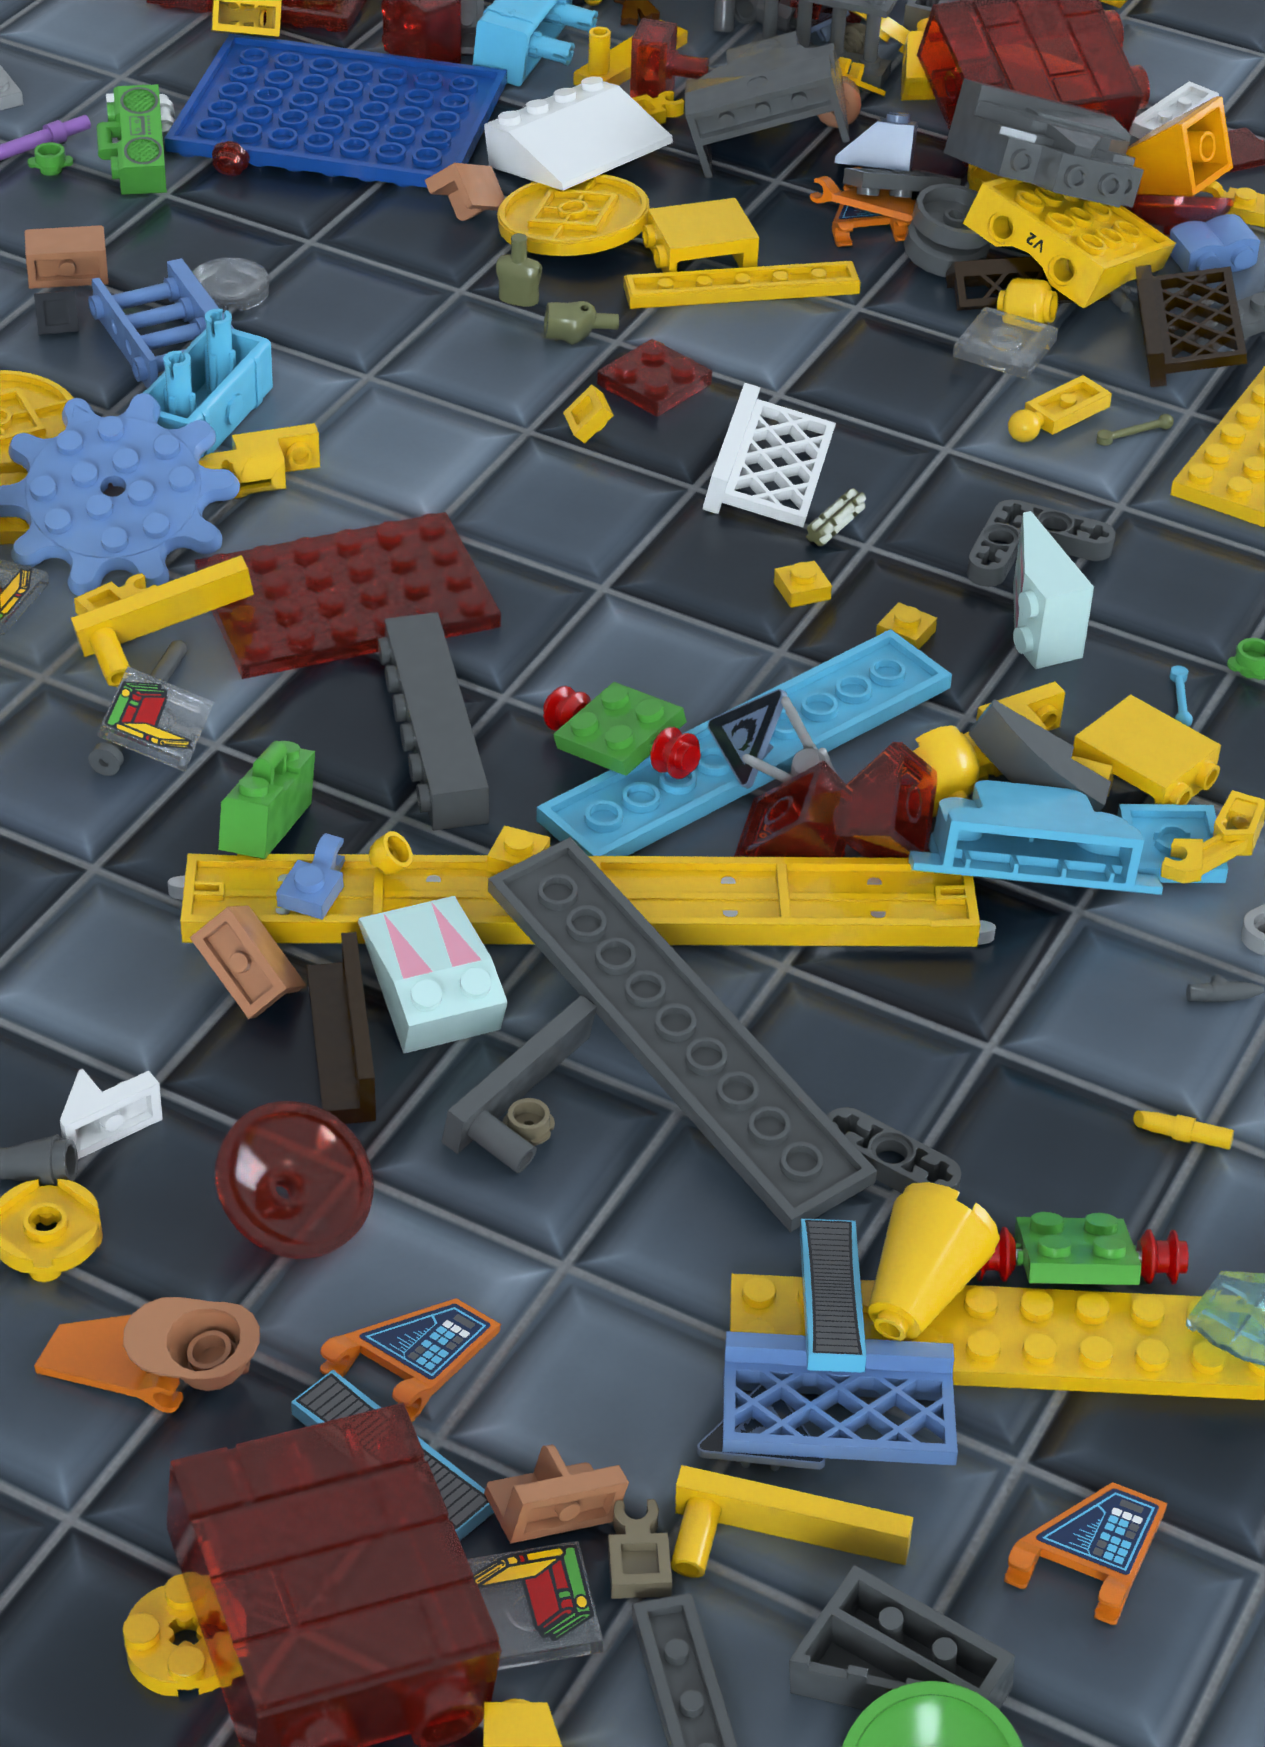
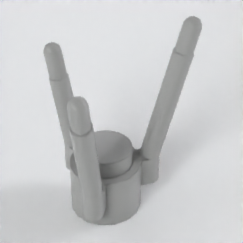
M784 696L781 699V703L803 745V749L797 752L792 760V773L789 774L750 754L743 755L742 760L751 767L785 783L793 792L803 788L810 794H822L839 781V776L831 763L827 750L825 748L818 750L790 698Z

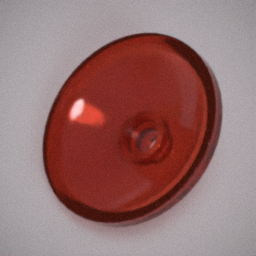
M1137 194L1133 207L1122 206L1148 224L1163 226V234L1170 235V230L1178 224L1187 221H1202L1206 223L1214 217L1225 215L1234 207L1235 198Z
M278 1101L259 1106L246 1113L232 1126L224 1137L216 1158V1189L226 1215L244 1237L272 1254L293 1259H309L332 1253L345 1245L360 1230L370 1212L373 1201L374 1180L369 1158L354 1133L337 1117L319 1107L295 1101ZM276 1186L285 1188L289 1193V1199L282 1198L277 1193Z

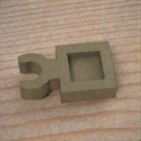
M647 1499L646 1515L640 1519H633L626 1515L624 1500H617L615 1502L613 1527L616 1534L608 1535L611 1599L670 1597L672 1595L668 1533H656L659 1508L655 1499Z

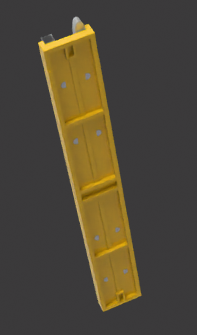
M188 853L185 875L176 876L168 880L169 896L183 900L180 919L182 943H193L190 937L226 907L248 905L276 943L341 944V933L356 932L358 944H365L358 924L359 918L455 896L483 944L535 945L488 892V878L498 873L487 871V855H413L412 863L398 873L385 875L379 872L378 866L373 867L370 864L369 854H338L345 856L344 865L339 871L343 873L344 887L323 920L277 906L276 892L296 861L301 860L312 863L315 854H269L266 859L242 854ZM588 856L669 945L977 947V945L992 942L995 936V924L979 919L973 876L912 871L909 858Z

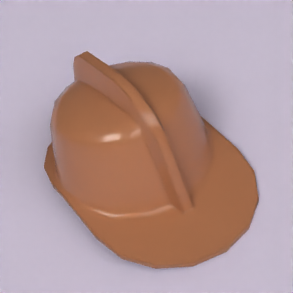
M164 1297L145 1303L130 1316L124 1328L123 1346L129 1359L142 1370L159 1376L181 1378L192 1388L213 1391L232 1384L241 1375L249 1372L250 1360L253 1358L260 1343V1326L253 1313L242 1305L183 1297Z

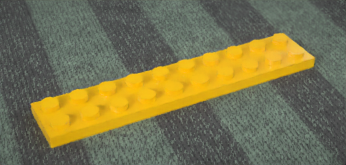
M732 1273L730 1286V1331L805 1335L802 1277ZM860 1280L865 1339L890 1340L882 1336L875 1329L874 1323L868 1314L875 1280ZM965 1285L917 1338L901 1340L953 1343V1385L1265 1400V1299Z

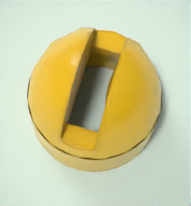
M389 831L376 839L369 850L370 864L373 867L378 866L379 872L385 875L400 872L408 867L413 860L410 845L402 835L394 831Z

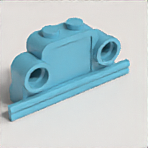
M991 780L978 781L974 786L972 800L960 797H948L940 800L934 832L931 833L929 850L932 853L910 851L909 864H911L912 871L1162 895L1163 886L1157 875L1137 873L1144 844L1141 832L1135 827L1130 826L1127 821L1119 816L1105 812H1094L1085 794L1068 788Z

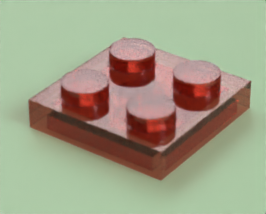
M653 339L598 370L597 375L598 385L657 417L711 385L712 370Z

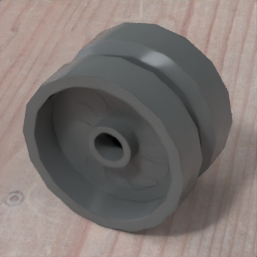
M953 184L930 185L920 191L913 209V219L904 240L905 253L914 264L927 272L946 277L945 273L954 262L987 259L990 242L963 224L978 193L977 191Z

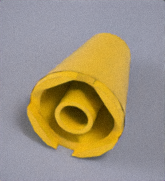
M931 1182L912 1183L894 1201L868 1308V1314L874 1323L875 1329L887 1339L901 1341L917 1338L988 1262L995 1252L1000 1239L997 1225L987 1211L979 1204L975 1203L971 1210L956 1199L960 1192L955 1189Z

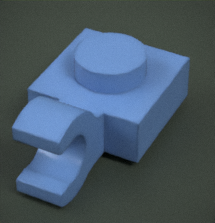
M325 833L317 844L312 863L301 860L296 861L276 892L278 907L321 920L324 919L344 887L343 873L339 871L344 865L345 856L337 854L344 843V838Z

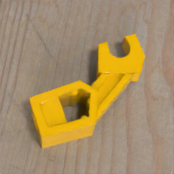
M1232 790L1214 822L1213 837L1204 842L1203 839L1174 838L1171 844L1170 857L1182 860L1176 861L1165 856L1161 866V877L1183 884L1201 881L1203 874L1236 856L1252 855L1265 820V800Z

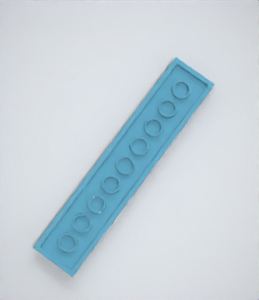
M890 629L738 706L777 689L785 691L818 750L825 748L829 752L950 689L952 674ZM783 707L769 742L773 749L763 761L788 773L791 771L792 760L795 754L803 749V745ZM708 720L684 732L694 734L697 737L701 752L699 764L686 777L675 779L668 772L660 773L652 767L649 755L627 776L609 770L537 806L536 821L560 842L571 837L588 856H629L775 780V778L758 771L753 786L749 789L742 787L707 727Z

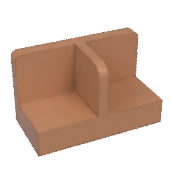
M453 163L425 180L430 194L447 195L449 197L456 217L461 221H467L485 210L498 211L500 204L505 199L492 166Z
M103 226L25 230V255L29 289L92 285V279L100 278L104 284H109Z
M248 905L226 907L190 937L248 1019L259 1016L286 993L298 992L306 986L299 973Z
M551 1444L542 1446L534 1473L489 1481L484 1494L510 1544L613 1522L615 1502L623 1500L629 1481L620 1465L595 1470L587 1462L566 1466L556 1447Z

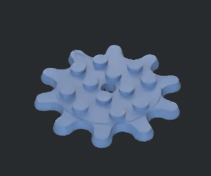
M140 393L133 397L124 413L119 416L106 417L96 415L92 407L85 400L73 398L63 408L62 420L66 429L59 433L58 436L43 439L28 433L15 435L9 445L8 453L11 460L22 465L28 474L18 483L0 486V517L22 518L28 523L29 529L15 541L12 547L11 558L13 562L19 567L32 568L49 558L65 560L70 566V574L67 581L69 590L73 594L80 596L100 587L105 575L115 570H126L132 575L142 573L145 575L146 588L152 585L159 586L167 583L170 577L165 560L170 552L178 548L192 549L200 554L216 552L222 545V534L215 525L202 517L203 510L210 503L227 501L236 497L240 490V483L238 478L227 469H209L199 464L200 456L215 444L216 434L214 429L203 420H195L179 429L163 428L158 425L161 411L159 403L150 394ZM109 483L125 489L122 494L115 497L103 494L108 489Z

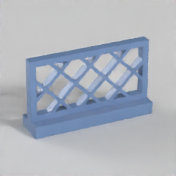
M726 1331L723 1368L722 1452L956 1465L958 1448L953 1389V1343L865 1339L867 1356L865 1372L807 1370L805 1335ZM760 1384L768 1389L755 1398H751L742 1391H754ZM801 1394H818L820 1396L810 1402ZM858 1397H873L878 1399L868 1405ZM780 1399L796 1410L782 1420L766 1409ZM915 1400H928L936 1402L925 1408L923 1405H921ZM839 1403L852 1412L853 1415L839 1423L824 1411ZM896 1406L911 1418L897 1426L882 1414ZM751 1417L768 1428L760 1434L735 1432L736 1426ZM811 1421L825 1433L819 1437L803 1436L795 1429ZM868 1424L883 1436L877 1440L861 1439L854 1432ZM926 1427L943 1439V1444L920 1442L912 1435Z

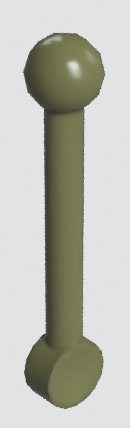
M1162 414L1158 420L1112 432L1105 429L1097 432L1096 441L1100 445L1108 446L1112 444L1114 439L1156 428L1168 430L1173 426L1174 419L1169 414Z

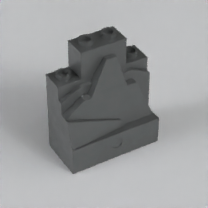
M793 31L727 49V65L719 66L699 79L686 80L685 116L706 179L713 177L711 143L834 111L842 143L850 141L843 76L834 43L815 48H805L800 45L797 32Z
M964 78L943 153L1001 177L1031 183L1054 193L1118 208L1121 205L1133 207L1144 171L1133 166L1136 158L1126 155L1131 134L1115 117L1095 110Z

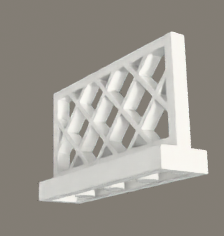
M744 383L714 467L702 509L719 514L721 505L724 503L803 528L836 423L759 400L757 398L760 387ZM761 416L776 420L780 424L769 426ZM809 430L822 435L809 438L803 431ZM790 434L795 442L785 444L779 436ZM766 439L772 446L761 449L756 442ZM806 452L812 459L801 461L795 454ZM782 457L788 465L777 467L772 459ZM758 463L765 471L753 473L747 465ZM798 475L804 483L793 485L788 477ZM774 481L781 489L769 491L763 483ZM750 487L757 495L751 496L735 490ZM791 499L799 510L783 506L780 501Z

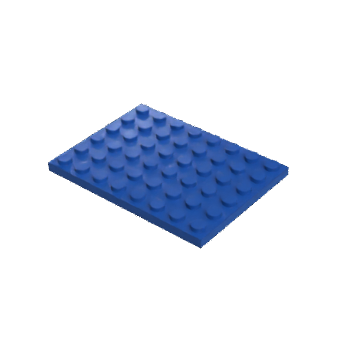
M230 33L164 138L165 151L179 153L184 157L202 156L214 158L220 162L238 161L250 163L256 167L274 166L286 168L292 172L309 171L322 173L328 177L345 176L358 178L364 182L381 181L394 183L400 187L417 186L427 188L425 180L453 163L468 164L484 131V124L488 123L507 84V70Z

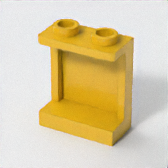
M736 198L648 209L647 225H643L642 231L643 243L646 248H650L653 253L655 266L661 268L663 273L677 272V263L680 261L732 254L740 268L758 266L759 236Z
M1131 694L1078 733L1074 738L1072 756L1112 765L1114 775L1151 795L1155 799L1154 804L1187 805L1190 799L1201 790L1211 788L1220 773V766L1217 765L1221 748L1219 743Z

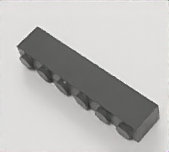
M435 612L385 618V637L378 638L379 659L381 665L389 664V666H385L388 693H396L393 695L396 722L404 721V724L400 725L404 752L412 751V754H408L412 782L420 781V784L416 785L420 813L428 812L433 831L488 824L489 787L439 614Z

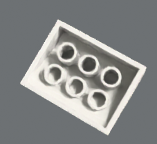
M601 77L584 78L581 80V84L577 86L558 89L554 91L553 96L546 99L529 101L526 103V107L517 111L502 112L498 115V119L484 124L489 166L562 191L673 143L672 135L620 86L605 82Z

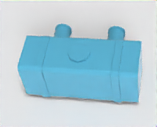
M494 0L484 10L483 16L477 22L473 65L507 70V84L521 86L541 58L568 66L573 58L575 45L572 42L568 43L556 38L566 25L589 33L591 28L596 27L598 11L572 5L573 0Z
M212 309L206 312L204 315L206 329L191 342L183 353L182 351H172L165 354L163 357L165 371L143 392L153 396L159 403L161 411L158 425L163 428L179 429L195 420H203L209 423L215 431L216 441L200 458L213 453L244 418L263 402V398L273 387L271 342L267 338L232 329V315L226 310L223 320V309Z

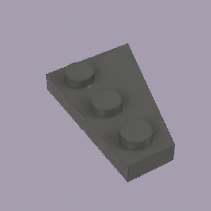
M845 168L843 184L856 186L857 194L879 196L880 189L890 190V196L912 198V191H921L930 185L937 184L960 185L961 178L924 170H913L912 172Z

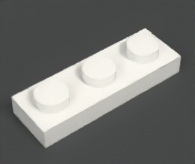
M1189 81L1130 121L1129 133L1141 139L1152 130L1219 96V93Z

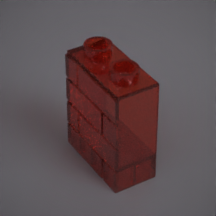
M963 0L934 4L917 52V57L949 130L964 78L1095 110L1115 117L1128 132L1138 110L1144 109L1147 106L1150 97V85L1146 71L1141 65L1130 66L1122 50L1124 30L1119 14L1115 10L1104 11L1099 0H973L972 2ZM963 161L965 167L969 166V163Z
M404 1402L236 1444V1447L228 1450L227 1447L170 1461L167 1531L241 1747H366L411 1734L413 1742L420 1747H438L455 1742L476 1729L484 1718V1702H492L502 1652L499 1637L479 1587L473 1580L474 1575L453 1523L449 1521V1513L428 1461L424 1459L423 1449Z

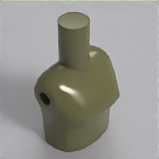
M517 233L511 237V255H501L496 263V273L499 280L498 297L507 304L529 307L539 302V283L542 266L538 261L527 257V236Z
M586 301L569 303L548 302L544 316V338L560 339L570 345H574L588 337L593 329L618 330L619 314L596 313L594 306Z

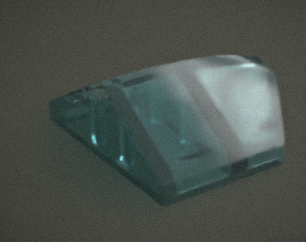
M1221 1271L1187 1317L1186 1327L1193 1332L1197 1330L1212 1345L1227 1351L1241 1360L1265 1366V1273Z

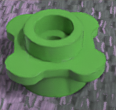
M53 142L42 143L36 146L34 149L35 157L28 159V166L30 168H38L43 175L47 176L58 175L62 172L63 167L73 164V157L65 155L64 147Z
M1258 638L1242 640L1236 648L1235 657L1228 659V668L1235 672L1239 671L1241 675L1247 678L1264 680L1265 640Z

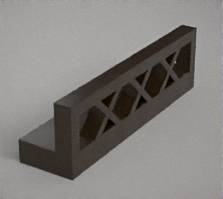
M1033 257L957 261L945 273L947 288L955 289L957 311L997 308L998 297L989 298V296L993 292L998 296L999 292L1003 290L998 285L1009 284L1015 278L1048 281L1042 266ZM986 286L990 289L983 298L966 299L965 287ZM1061 292L1057 293L1058 304L1075 303ZM1109 293L1097 301H1107L1111 294Z
M356 932L341 933L342 962L307 965L324 1126L376 1121L375 1075Z

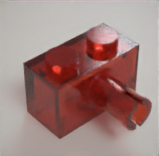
M646 18L641 19L632 37L631 98L645 94L656 98L664 91L674 90L675 76L699 79L709 73V66H707L710 63L709 58L681 55L676 50L677 23Z

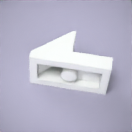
M80 1069L60 1118L62 1139H72L74 1141L78 1159L163 1120L159 1082L150 1071H146L102 1092L83 1069Z

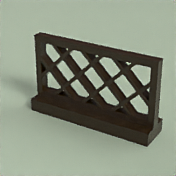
M1151 265L1135 267L1138 304L1151 387L1167 386L1166 374L1247 364V352L1231 266L1160 276L1152 275ZM1222 282L1216 288L1206 286L1209 283ZM1180 288L1175 294L1164 289ZM1193 294L1202 296L1197 302L1188 299ZM1215 302L1224 305L1219 310L1209 307ZM1175 307L1184 310L1179 315L1170 312ZM1197 315L1206 318L1201 323L1191 320ZM1219 323L1228 327L1223 332L1213 329ZM1178 329L1188 332L1183 337L1173 334ZM1200 337L1210 340L1204 346L1195 343ZM1222 346L1234 349V351L1219 352L1217 350ZM1182 351L1192 354L1187 357L1174 358Z

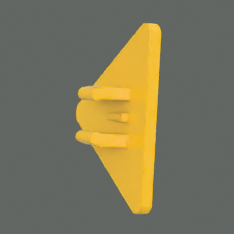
M839 57L838 61L842 76H846L854 81L859 90L885 97V90L861 81L865 67L864 64L852 62L849 58Z

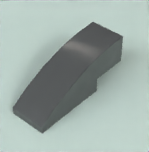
M993 700L970 728L969 736L1010 782L1073 789L1088 797L1094 812H1100L1105 806L1111 781L1071 758L1074 749L1073 745L1005 705Z

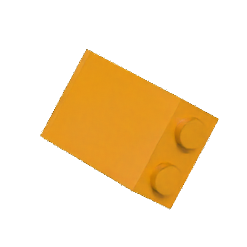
M1216 96L1163 124L1128 147L1126 155L1136 158L1133 166L1144 170L1137 194L1193 197L1233 168L1222 96Z

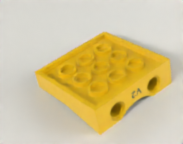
M1005 177L982 183L963 222L964 225L995 247L1013 246L1029 253L1042 266L1049 284L1083 309L1123 284L1136 279L1135 267L1151 265L1152 273L1163 269L1176 245V242L1122 205L1118 208L1054 193L1031 183Z

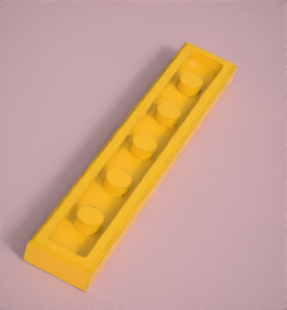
M853 261L633 274L624 276L623 288L629 308L637 309L860 294L861 282Z

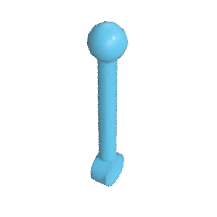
M1177 665L1171 668L1169 676L1170 680L1175 682L1178 713L1175 719L1190 727L1193 717L1187 712L1184 684L1187 681L1189 671L1186 667Z

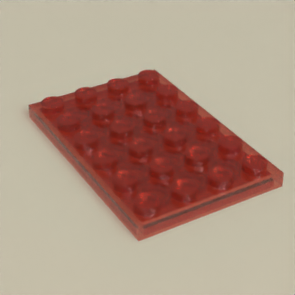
M446 512L429 513L421 517L395 522L387 521L380 525L354 530L345 529L338 533L312 538L303 537L296 541L270 546L261 545L254 549L228 554L220 553L195 560V572L242 555L248 567L254 595L212 610L242 679L378 652V638L385 637V618L438 612L445 638L501 627V612Z

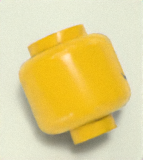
M1015 278L1010 281L1006 290L999 292L997 312L998 314H1003L1005 324L1010 329L1041 331L1045 329L1048 323L1054 322L1057 314V292L1052 291L1050 284L1045 280Z

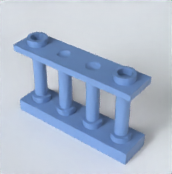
M182 258L167 261L168 278H165L163 283L111 295L100 278L92 279L93 295L88 298L92 317L95 320H100L130 363L135 379L138 382L142 381L147 389L156 381L158 373L165 371L163 361L165 354L154 356L151 350L194 340L206 329L204 316L206 312L212 309H219ZM168 299L170 302L174 301L175 303L125 315L122 310ZM178 319H183L184 322L188 321L190 323L141 336L137 332V329Z

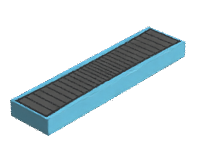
M801 1219L800 1246L807 1370L865 1372L867 1356L856 1221Z
M331 1370L291 1402L292 1415L454 1546L494 1513L484 1494V1488L336 1371Z

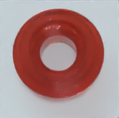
M232 141L220 142L214 146L212 151L215 169L228 176L241 174L242 170L247 168L250 160L246 150L240 144Z

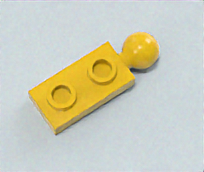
M1082 375L1025 402V409L1018 410L1011 415L1008 421L1009 434L1019 442L1032 441L1038 436L1040 429L1054 435L1109 408L1112 393Z

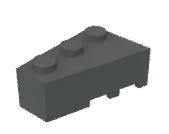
M854 1565L789 1659L790 1693L865 1710L877 1698L900 1686L915 1682L939 1681L966 1687L980 1694L1000 1709L1013 1689L1015 1655Z

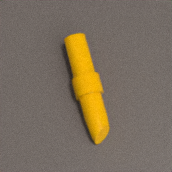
M1137 1110L1133 1116L1137 1127L1171 1136L1173 1140L1186 1143L1193 1141L1230 1150L1232 1145L1233 1129L1198 1122L1196 1118L1179 1114L1172 1116L1159 1112Z

